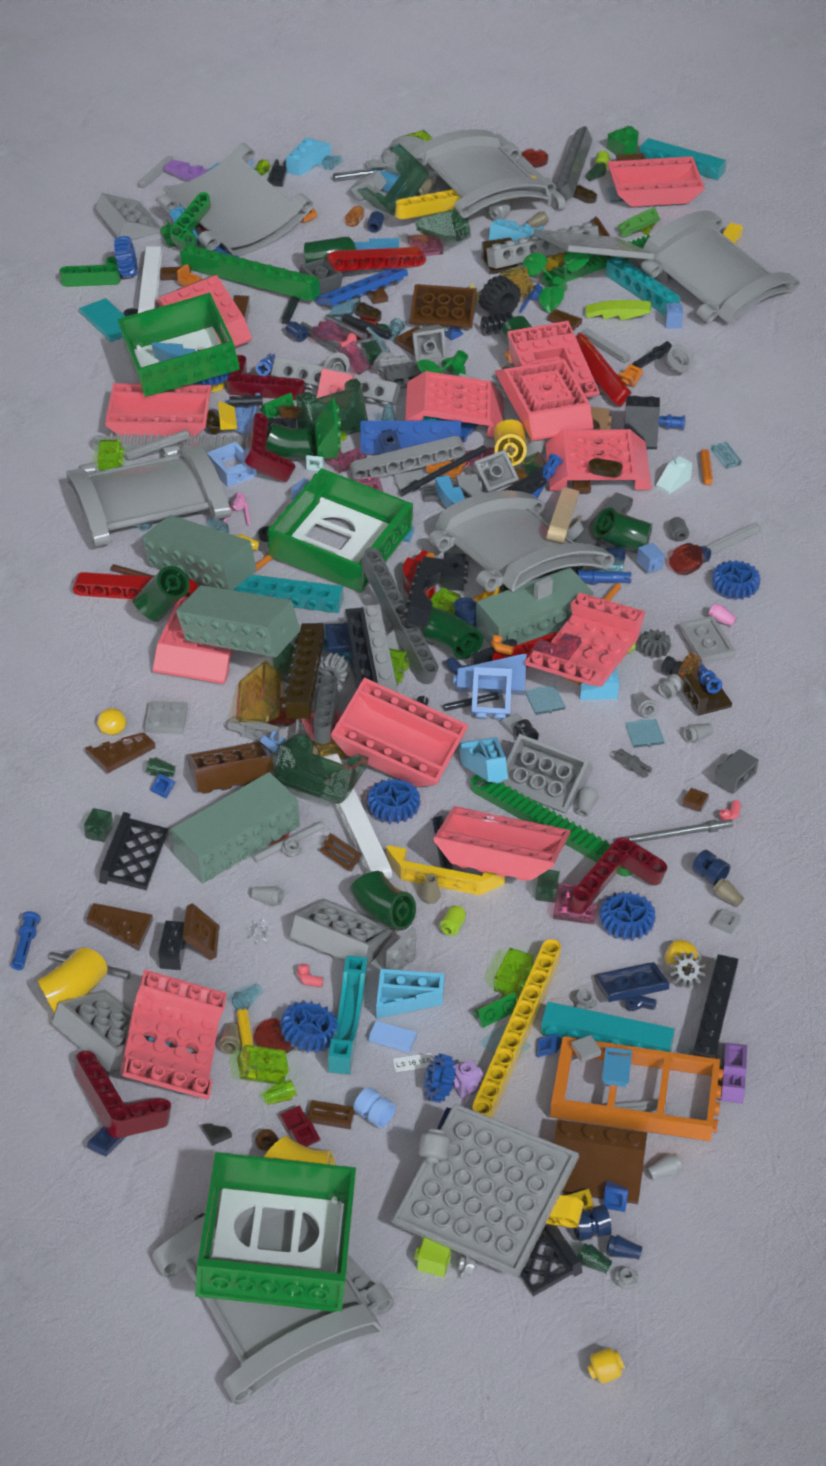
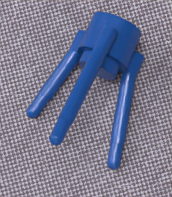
M537 283L532 287L531 293H529L519 311L520 313L523 312L531 298L539 300V294L543 289L541 285Z

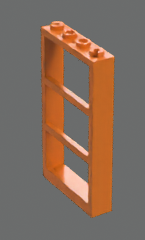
M563 1036L551 1101L550 1117L711 1142L712 1132L717 1133L718 1119H714V1115H719L720 1102H716V1098L720 1099L722 1089L718 1082H722L723 1069H719L720 1059L595 1041L601 1049V1056L592 1059L604 1060L606 1047L632 1050L631 1064L662 1069L657 1113L614 1107L617 1086L610 1085L607 1106L565 1100L572 1056H577L571 1048V1042L578 1040V1038ZM607 1053V1054H612V1055H620V1056H628V1057H629V1055H621V1054ZM670 1070L712 1076L707 1121L664 1114Z

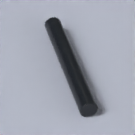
M498 692L477 696V704L498 700ZM472 698L443 704L444 710L449 711L471 706Z

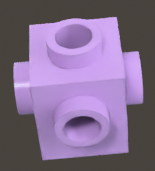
M472 1059L459 1062L453 1066V1068H456L453 1088L457 1091L460 1098L478 1093L481 1079H483L481 1068L476 1066Z

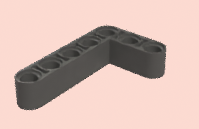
M285 675L282 678L283 697L284 691L287 689L286 682L289 679V675ZM318 675L313 699L317 700L313 727L314 741L318 744L329 743L332 739L331 733L333 732L338 699L337 678L333 675Z

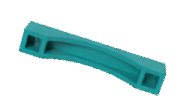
M346 955L338 1019L336 1022L339 1027L335 1028L337 1032H334L331 1039L328 1055L329 1073L351 1075L368 975V957Z

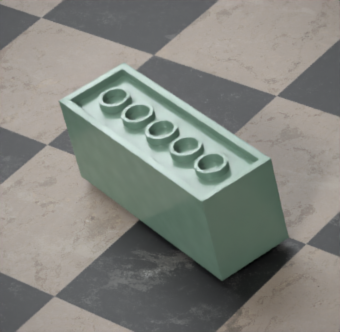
M173 515L166 517L142 536L150 566L161 570L167 566H176L184 571L188 579L211 587L233 590L256 571L250 540Z
M571 568L526 583L514 592L507 590L477 601L476 628L491 647L493 635L502 636L501 643L505 640L515 639L518 645L560 631L572 616L571 603L579 593L593 596L594 592ZM547 577L552 578V594L537 601L534 598V583Z
M201 585L176 610L186 641L277 657L300 632L292 600Z
M268 772L171 828L174 856L203 884L300 826L298 799Z

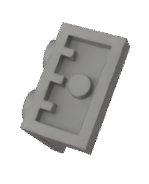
M412 927L399 940L396 938L370 963V969L380 975V969L403 970L408 963L413 962L417 955L416 929Z

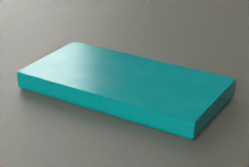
M107 298L79 308V313L110 342L122 338L117 319L126 316Z

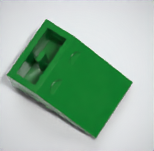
M335 398L331 399L315 421L317 456L324 459L338 458V451H341V442L338 441V439H341V430L339 429L341 428V419L337 417L339 415V405H336Z

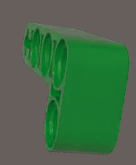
M199 193L170 228L172 242L182 249L187 245L197 247L196 237L192 231L211 208L208 193Z
M115 256L106 258V265L64 266L59 270L61 285L64 287L117 285L121 282V274L118 270Z

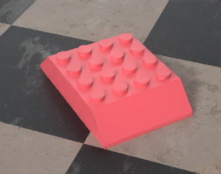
M693 157L607 162L617 194L631 207L667 206L669 204L682 205L691 202L705 188Z
M217 275L206 277L155 298V301L161 307L210 292L231 335L234 346L237 347L252 341L244 316Z
M113 383L105 425L116 434L120 433L121 436L124 433L128 436L131 433L134 436L137 433L141 436L144 433L147 436H150V434L157 436V434L170 436L171 434L187 430L190 435L193 434L195 437L206 428L212 386L185 385L145 397L140 384Z
M364 678L331 733V737L346 755L400 780L405 779L406 782H411L413 786L421 787L437 785L469 725Z
M454 806L434 836V842L450 863L457 864L459 867L475 868L480 872L489 871L497 873L499 876H512L526 881L533 880L555 865L571 830Z

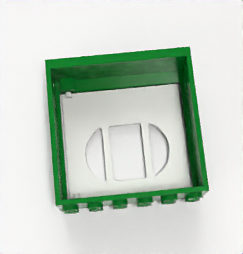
M210 292L117 319L125 349L145 397L240 369L234 342ZM152 342L183 344V348L195 349L196 351L165 361H159L154 357L151 344Z
M321 468L317 474L313 475L311 481L305 484L300 494L295 496L294 501L287 505L286 510L282 515L278 516L277 521L268 528L269 556L362 593L369 585V581L361 567L365 550L367 548H376L386 563L412 530L413 503ZM329 517L344 519L351 523L355 532L323 519ZM315 524H319L351 538L339 550L306 537V535Z
M215 1152L197 1263L195 1297L341 1312L346 1279L356 1167ZM220 1190H222L217 1228H214ZM341 1203H342V1204H344V1205H343V1215H342V1225H341V1235H340L338 1265H337V1273H334V1271H335V1261H336V1251H337V1242H338V1232H339ZM255 1207L251 1243L247 1247L237 1238L234 1231V1223L242 1212ZM264 1207L295 1211L290 1252L257 1248ZM307 1213L316 1222L319 1236L312 1247L300 1253L298 1252L302 1214ZM212 1242H214L212 1259H210Z

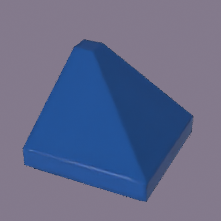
M456 327L444 330L445 336L451 341L463 335V332Z
M159 773L150 791L166 799L176 782Z
M557 1033L537 1039V1058L556 1053L561 1048L562 1039Z
M607 1181L603 1205L610 1210L625 1212L628 1189Z

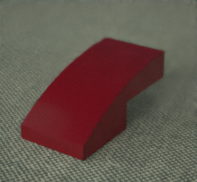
M300 1105L279 1115L283 1126L294 1141L306 1147L321 1141L311 1120H307Z

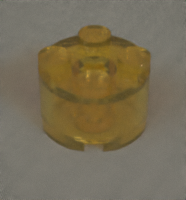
M517 266L500 273V275L506 276L520 288V298L528 296L531 290H533V283L529 280L528 271L525 266Z

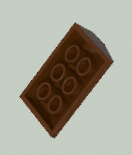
M415 284L410 324L472 328L476 311L477 288Z
M260 741L186 754L195 787L201 793H210L213 789L218 788L227 790L231 789L234 785L246 786L268 772L275 777L272 755Z
M557 1119L554 1143L579 1153V1159L561 1193L572 1194L589 1189L593 1198L604 1199L606 1182L610 1181L628 1189L627 1203L638 1204L647 1132Z

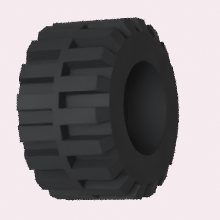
M494 276L481 289L479 304L481 308L492 316L494 314L499 315L500 313L505 314L506 312L513 313L521 300V290L506 276Z

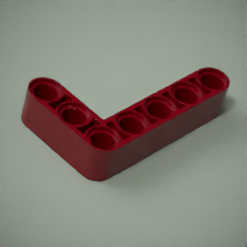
M237 355L240 369L231 372L230 377L226 380L227 393L230 395L244 396V394H248V396H255L256 393H260L263 398L276 399L291 393L293 400L299 401L305 398L304 380L248 375L246 357L243 355Z
M255 413L247 427L244 462L251 468L280 481L288 482L296 465L292 461L266 450L268 419L263 414Z
M619 837L576 886L569 901V908L574 913H584L622 867L651 885H659L662 883L666 873L667 864L626 837Z
M87 1050L77 1053L75 1077L110 1136L122 1138L161 1129L169 1124L171 1102L169 1100L155 1098L125 1105L96 1055Z

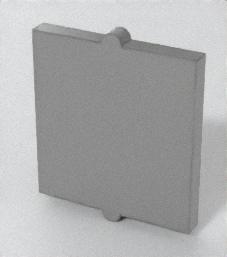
M423 470L394 474L395 485L399 490L408 486L410 482L425 477ZM428 483L421 486V489L419 490H423V487L429 486Z

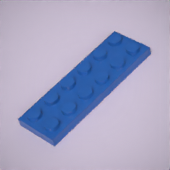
M390 268L322 294L315 298L316 303L323 304V306L339 305L340 301H349L353 299V296L365 295L366 291L378 290L379 286L384 287L390 285L392 281H401L403 277L408 275L407 269Z
M361 421V455L384 454L379 434H382V431L387 429L396 430L401 449L452 436L461 438V421Z

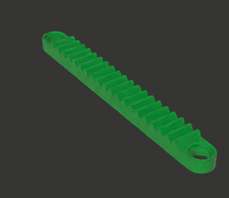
M647 234L646 237L642 236L641 239L637 238V240L633 239L632 242H628L643 248L651 236ZM593 254L580 270L569 272L567 269L566 282L607 268V260L615 256ZM622 257V258L625 259L626 261H627V260H630V259H633V258H630V257ZM565 264L562 267L560 265L558 268L553 267V270L549 271L553 278L556 276L563 278ZM544 273L542 275V285L552 287V280Z
M474 775L471 778L470 789L473 793L524 821L571 830L565 845L595 862H598L611 846L606 839L602 841L600 836L595 837L593 832L590 834L588 829L583 830L581 825L577 827L574 821L570 823L568 818L563 819L561 814L556 815L554 810L551 812L548 807L544 808L541 803L538 805L536 800L531 801L529 796L525 798L523 793L518 794L516 789L513 791L511 786L506 787L504 782L501 784L488 782L479 775ZM478 782H482V783H484L485 785H484V786H477V785H475V784L478 783ZM622 867L617 874L620 876H630L633 873Z

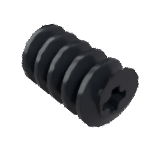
M506 312L505 314H494V316H483L481 318V331L483 335H486V331L489 336L492 335V330L494 334H497L498 329L501 331L503 324L513 317L512 314Z

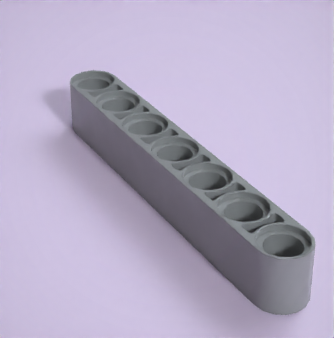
M452 436L355 460L350 464L349 469L356 482H364L425 467L430 464L433 465L464 456L466 449L460 437Z

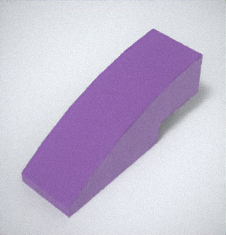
M725 1042L721 1101L743 1103L747 1045Z

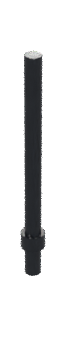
M482 445L429 475L410 482L408 486L399 490L400 495L404 496L412 491L415 492L421 489V486L484 453L487 451L486 447Z

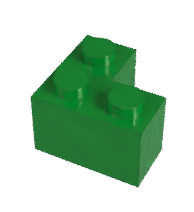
M626 126L608 133L607 149L615 155L636 154L639 131L632 126Z

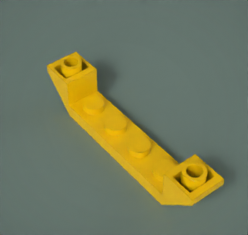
M391 845L386 847V858L390 867L404 881L424 884L425 877L428 874H434L437 877L440 888L475 895H482L505 884V876H499L494 872H483V875L480 876L407 861L406 848Z

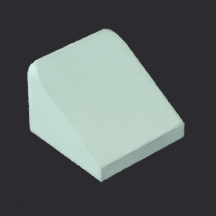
M306 455V470L319 471L321 468H325L323 457Z

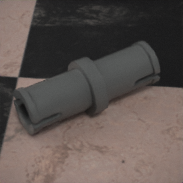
M622 748L618 750L621 755L616 752L615 759L625 764L629 770H634L643 777L649 776L645 773L646 771L651 773L652 767L640 761V758L636 755L632 756Z

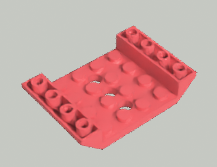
M425 371L407 382L405 421H422L423 416H428L431 418L461 421L463 423L487 425V437L494 438L493 429L498 423L504 421V397L491 381Z
M630 429L562 430L545 443L547 461L551 453L558 455L563 460V463L556 469L555 476L549 479V491H561L563 487L567 488V480H633L634 490L652 489L646 442ZM594 458L617 461L623 466L622 474L616 478L592 474L588 470L589 461Z
M579 593L571 603L572 616L543 653L534 650L525 661V665L585 684L602 687L638 640L645 611Z
M183 596L176 603L157 643L153 672L225 684L230 673L229 660L234 650L185 640L176 610L189 598Z
M144 969L133 1004L120 1068L122 1076L208 1100L213 1080L209 1077L219 1019L225 1008L227 993ZM144 1036L152 1037L154 1042L147 1041ZM165 1042H171L175 1047L171 1048ZM186 1048H193L196 1053L192 1054Z

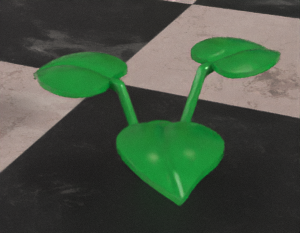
M567 252L564 256L566 264L564 265L563 278L560 276L553 278L544 268L548 263L545 255L532 253L524 258L523 270L526 275L534 277L543 270L552 280L553 286L542 289L539 294V302L546 312L551 314L564 299V292L568 288L566 284L567 269L569 272L580 270L588 262L591 254Z
M458 350L454 357L442 360V368H439L435 362L427 359L417 361V365L423 373L425 371L441 373L446 370L459 376L461 373L466 374L464 364L469 356L464 351Z

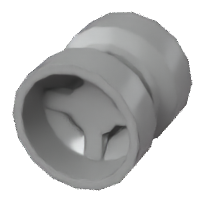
M671 674L667 677L666 681L658 685L660 695L668 700L673 698L676 693L683 689V680L678 675Z

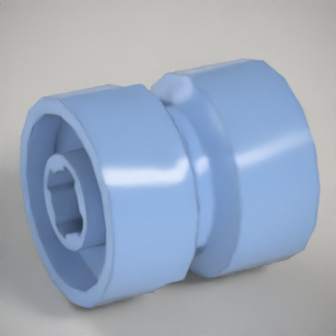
M371 1087L365 1088L354 1103V1111L363 1118H368V1121L378 1128L387 1125L396 1110L395 1103L386 1097L380 1098V1093Z

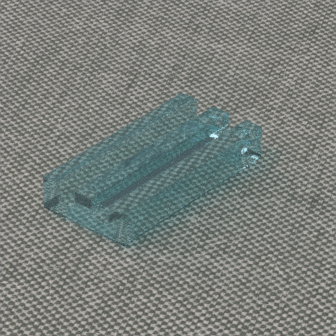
M727 441L723 445L718 443L717 446L715 444L711 446L712 452L725 469L741 465V459Z

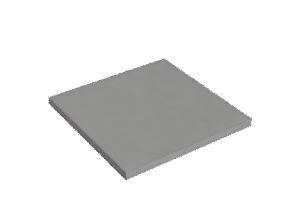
M534 229L535 236L568 252L650 260L654 257V253L618 237Z
M454 1103L440 1129L445 1131L446 1136L450 1138L448 1158L439 1161V1165L425 1163L424 1159L391 1220L392 1224L519 1278L579 1159V1153Z

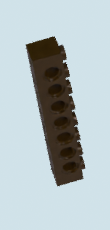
M301 623L300 632L297 634V640H295V649H293L289 679L286 682L287 689L284 691V699L282 700V710L286 711V719H310L325 640L324 623Z

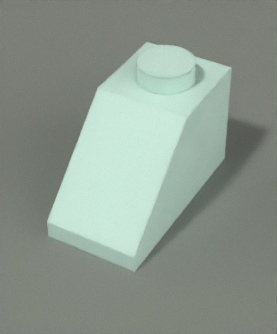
M678 456L668 463L656 487L668 494L672 493L691 480L693 463Z

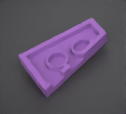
M172 160L164 165V171L186 181L195 179L208 171V169H204L201 165L190 166V163Z

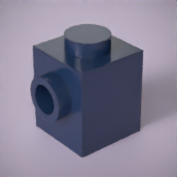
M387 429L382 431V434H379L384 453L401 449L396 430Z

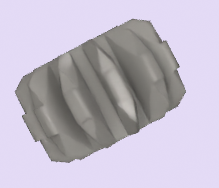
M329 653L322 658L319 671L321 675L335 676L337 684H341L349 677L351 666L349 661L344 659V656L340 657L338 653L335 655Z
M682 952V960L675 956L673 959L678 964L670 963L669 967L676 969V971L669 972V975H677L678 977L673 982L677 983L681 979V987H685L687 981L688 986L692 988L694 985L693 980L697 984L701 983L697 975L705 976L704 972L699 971V969L705 968V964L698 965L697 963L701 960V957L699 956L693 960V952L689 953L688 959L685 952ZM689 964L691 966L689 969L692 968V973H688L686 976L683 974L685 971L682 972V967Z

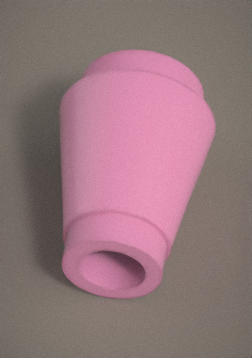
M716 603L708 613V616H714L717 622L732 626L737 618L724 606Z

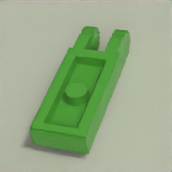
M653 207L620 223L618 229L624 238L630 236L632 232L634 233L661 220L656 208Z

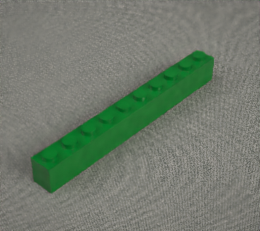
M187 245L180 251L181 265L187 264L191 266L193 271L217 275L220 278L313 301L320 295L319 278L312 275L235 257L194 245Z

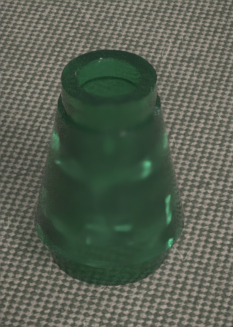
M596 163L586 174V179L591 182L604 176L607 172L606 166L603 163Z
M150 757L146 773H150V776H158L160 773L166 777H174L176 766L157 757Z
M584 1243L577 1256L582 1266L605 1274L613 1262L592 1244Z

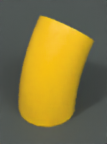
M517 420L501 421L493 429L495 453L505 450L512 465H518L524 460L527 453L525 428Z
M81 947L76 949L55 969L38 978L37 982L55 1014L60 1001L90 993L107 975L108 967L106 961L98 952L90 948Z
M288 1135L279 1139L264 1156L265 1158L336 1165L331 1150L306 1147L294 1141Z

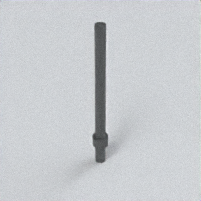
M732 819L723 821L710 820L704 824L624 837L637 843L705 831L711 833L717 832L719 829L733 827Z

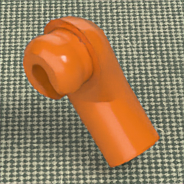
M493 635L491 645L494 650L499 653L512 655L514 647L501 643L502 636Z

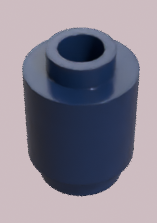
M374 211L370 214L367 227L371 232L375 233L381 230L384 215L379 211Z
M291 321L286 325L285 330L287 334L296 341L303 342L308 337V329L298 322Z

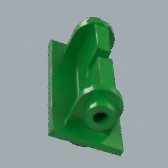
M166 220L168 224L161 228V233L166 244L172 247L175 245L170 236V228L173 223L170 224Z
M288 393L264 403L260 408L261 413L266 414L267 418L278 416V406H294L292 394Z
M515 993L503 994L502 997L491 1003L475 1008L473 1016L475 1019H480L482 1028L513 1013L517 1004Z

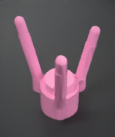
M237 492L233 495L232 503L229 505L230 511L232 509L237 511L244 509L247 525L250 526L249 504L246 503V496Z

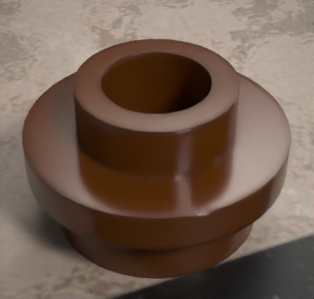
M270 1129L261 1130L255 1138L256 1146L263 1151H268L278 1141L277 1135Z

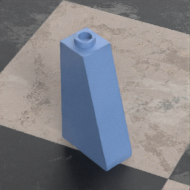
M527 654L459 668L458 674H454L453 686H457V692H473L474 667L512 669L511 695H524ZM478 679V693L498 692V694H506L507 680Z

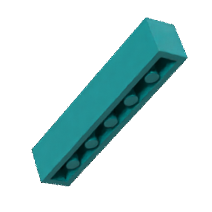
M647 138L640 147V154L644 153L646 159L693 157L699 174L704 177L719 180L725 173L726 160L651 138Z
M548 1001L541 1024V1035L545 1036L557 1033L561 1039H563V1036L581 1039L591 1035L598 1042L671 1052L675 1028Z

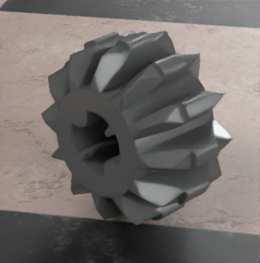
M650 629L649 632L644 631L640 638L641 652L645 653V656H652V659L654 657L661 658V656H666L671 648L670 635H667L665 631L660 632L658 629L656 631Z

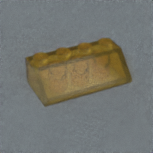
M266 660L239 681L236 720L238 722L266 723L270 719H275L280 713L281 674Z

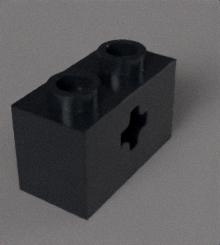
M444 553L442 590L463 591L464 583L467 584L468 573H465L468 572V561H465V554Z
M165 921L158 951L160 969L181 970L187 942L183 939L184 922Z

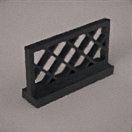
M123 812L102 864L99 883L107 885L109 880L147 891L169 829L131 819L130 813ZM132 826L141 828L142 832L134 834ZM157 832L162 834V836L154 839L151 833ZM147 836L149 841L143 844L138 839ZM134 840L137 846L129 848L126 843ZM153 845L156 851L148 853L145 848ZM141 850L144 856L136 858L133 852ZM129 855L131 860L123 863L120 857ZM148 860L151 866L143 868L140 862ZM136 865L138 870L130 873L127 867ZM121 869H123V871L126 874L124 876L114 875L116 871H119ZM143 875L146 879L145 883L136 881L134 877Z
M545 1224L536 1242L535 1252L529 1256V1258H532L530 1268L524 1267L520 1277L534 1297L573 1274L576 1277L582 1274L583 1271L581 1261L558 1227ZM541 1245L552 1248L550 1256L538 1254ZM536 1260L547 1261V1270L534 1269ZM552 1263L562 1264L565 1268L564 1271L558 1274L550 1272ZM532 1274L544 1276L543 1283L534 1287L530 1282Z

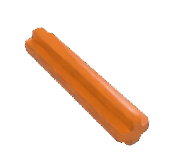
M702 449L700 458L703 483L711 485L713 476L710 451Z

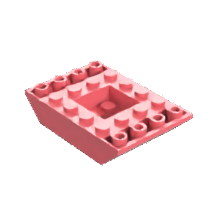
M569 321L507 332L510 357L515 367L565 359L586 398L600 395Z
M565 359L495 370L531 441L555 437L562 430H593L590 403Z

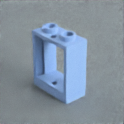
M237 442L207 452L219 479L227 487L257 476V470L249 467L244 462L245 450ZM235 457L241 462V464L228 469L222 464V462Z
M474 667L472 715L475 718L486 719L487 716H493L494 719L502 720L510 716L512 669ZM478 679L507 680L505 709L477 707Z

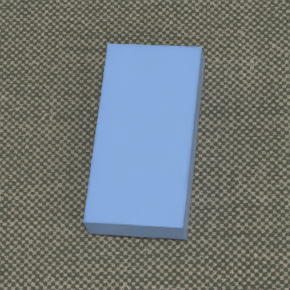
M376 1021L369 1035V1042L410 1053L416 1040L417 1032Z

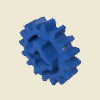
M439 1053L438 1056H434V1061L431 1060L430 1065L426 1068V1076L424 1077V1088H426L424 1094L427 1095V1100L441 1103V1101H445L446 1096L450 1095L449 1092L453 1088V1080H455L456 1068H453L455 1061L452 1060V1056Z

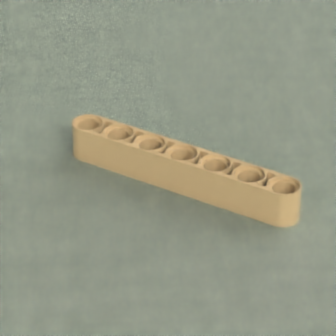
M562 488L546 540L564 544L579 495L578 490Z

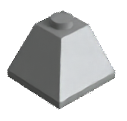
M426 326L413 332L416 362L423 359L436 362L447 358L445 333L442 326Z
M505 450L477 460L472 466L473 473L477 474L478 481L482 482V487L487 492L519 481Z

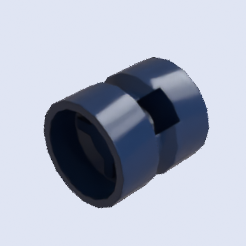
M467 597L457 599L454 602V615L461 617L476 627V601Z
M707 849L698 854L692 865L694 873L700 877H705L706 881L714 886L720 879L727 878L731 868L729 863L721 858L717 859V856Z
M605 1205L591 1207L589 1212L586 1209L582 1210L579 1226L573 1228L576 1239L579 1242L592 1239L593 1235H596L598 1238L611 1235V1220Z

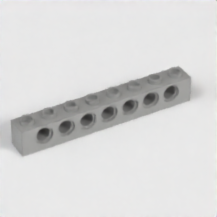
M586 222L582 226L573 225L569 229L560 228L557 231L598 235V226L593 225L591 222ZM532 235V238L523 237L515 242L512 240L506 241L505 244H493L492 247L487 248L488 266L497 269L521 263L526 256L532 253L550 256L567 251Z
M275 356L271 372L273 377L302 379V375L308 372V376L302 380H304L306 388L314 390L315 387L319 388L320 382H317V378L321 376L322 368L354 375L350 396L353 399L360 400L361 397L370 403L379 401L381 405L388 407L391 404L396 405L401 388L397 383ZM293 369L292 374L288 376V370ZM368 385V391L363 393V387ZM384 389V393L378 396V391Z

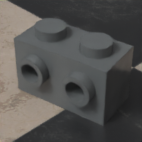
M416 361L385 367V380L397 383L401 386L400 389L407 388L408 381L422 374Z
M741 749L737 750L734 754H730L723 764L717 766L715 770V783L734 794L757 773L759 759Z

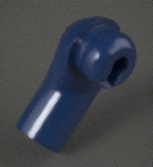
M449 658L446 661L447 668L455 675L458 674L459 668L471 666L461 665L455 658Z
M636 996L625 1001V1007L629 1011H636L643 1007L655 1010L657 1005L656 999L645 996Z

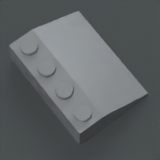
M101 193L95 209L111 227V230L116 233L117 237L129 236L133 240L161 233L160 225L139 201Z
M519 734L506 761L508 779L502 782H504L506 787L511 786L513 791L516 789L518 794L523 793L525 798L529 796L532 801L536 800L537 803L566 814L578 797L579 792L586 785L593 767L590 760Z
M323 898L295 915L290 938L297 940L299 944L312 946L319 952L331 954L338 960L346 961V955L368 957V964H370L392 936L395 929L386 927L368 916Z
M107 990L60 1001L52 1024L81 1049L93 1052L102 1067L108 1072L121 1068L132 1011Z

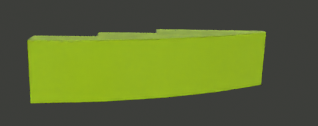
M640 300L602 301L587 304L585 314L587 318L603 315L604 320L619 316L622 321L651 313V302Z

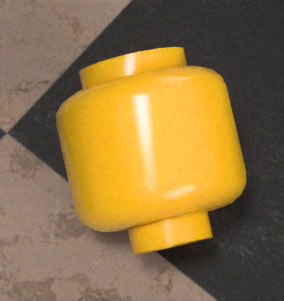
M606 1347L590 1355L591 1364L587 1365L592 1379L598 1378L601 1384H606L622 1376V1369L625 1368L618 1350L613 1351L611 1347Z

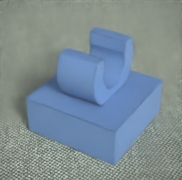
M276 731L271 733L270 738L264 735L260 742L273 753L280 756L284 751L280 746L286 742V739L281 737L279 741H276V736L279 734Z

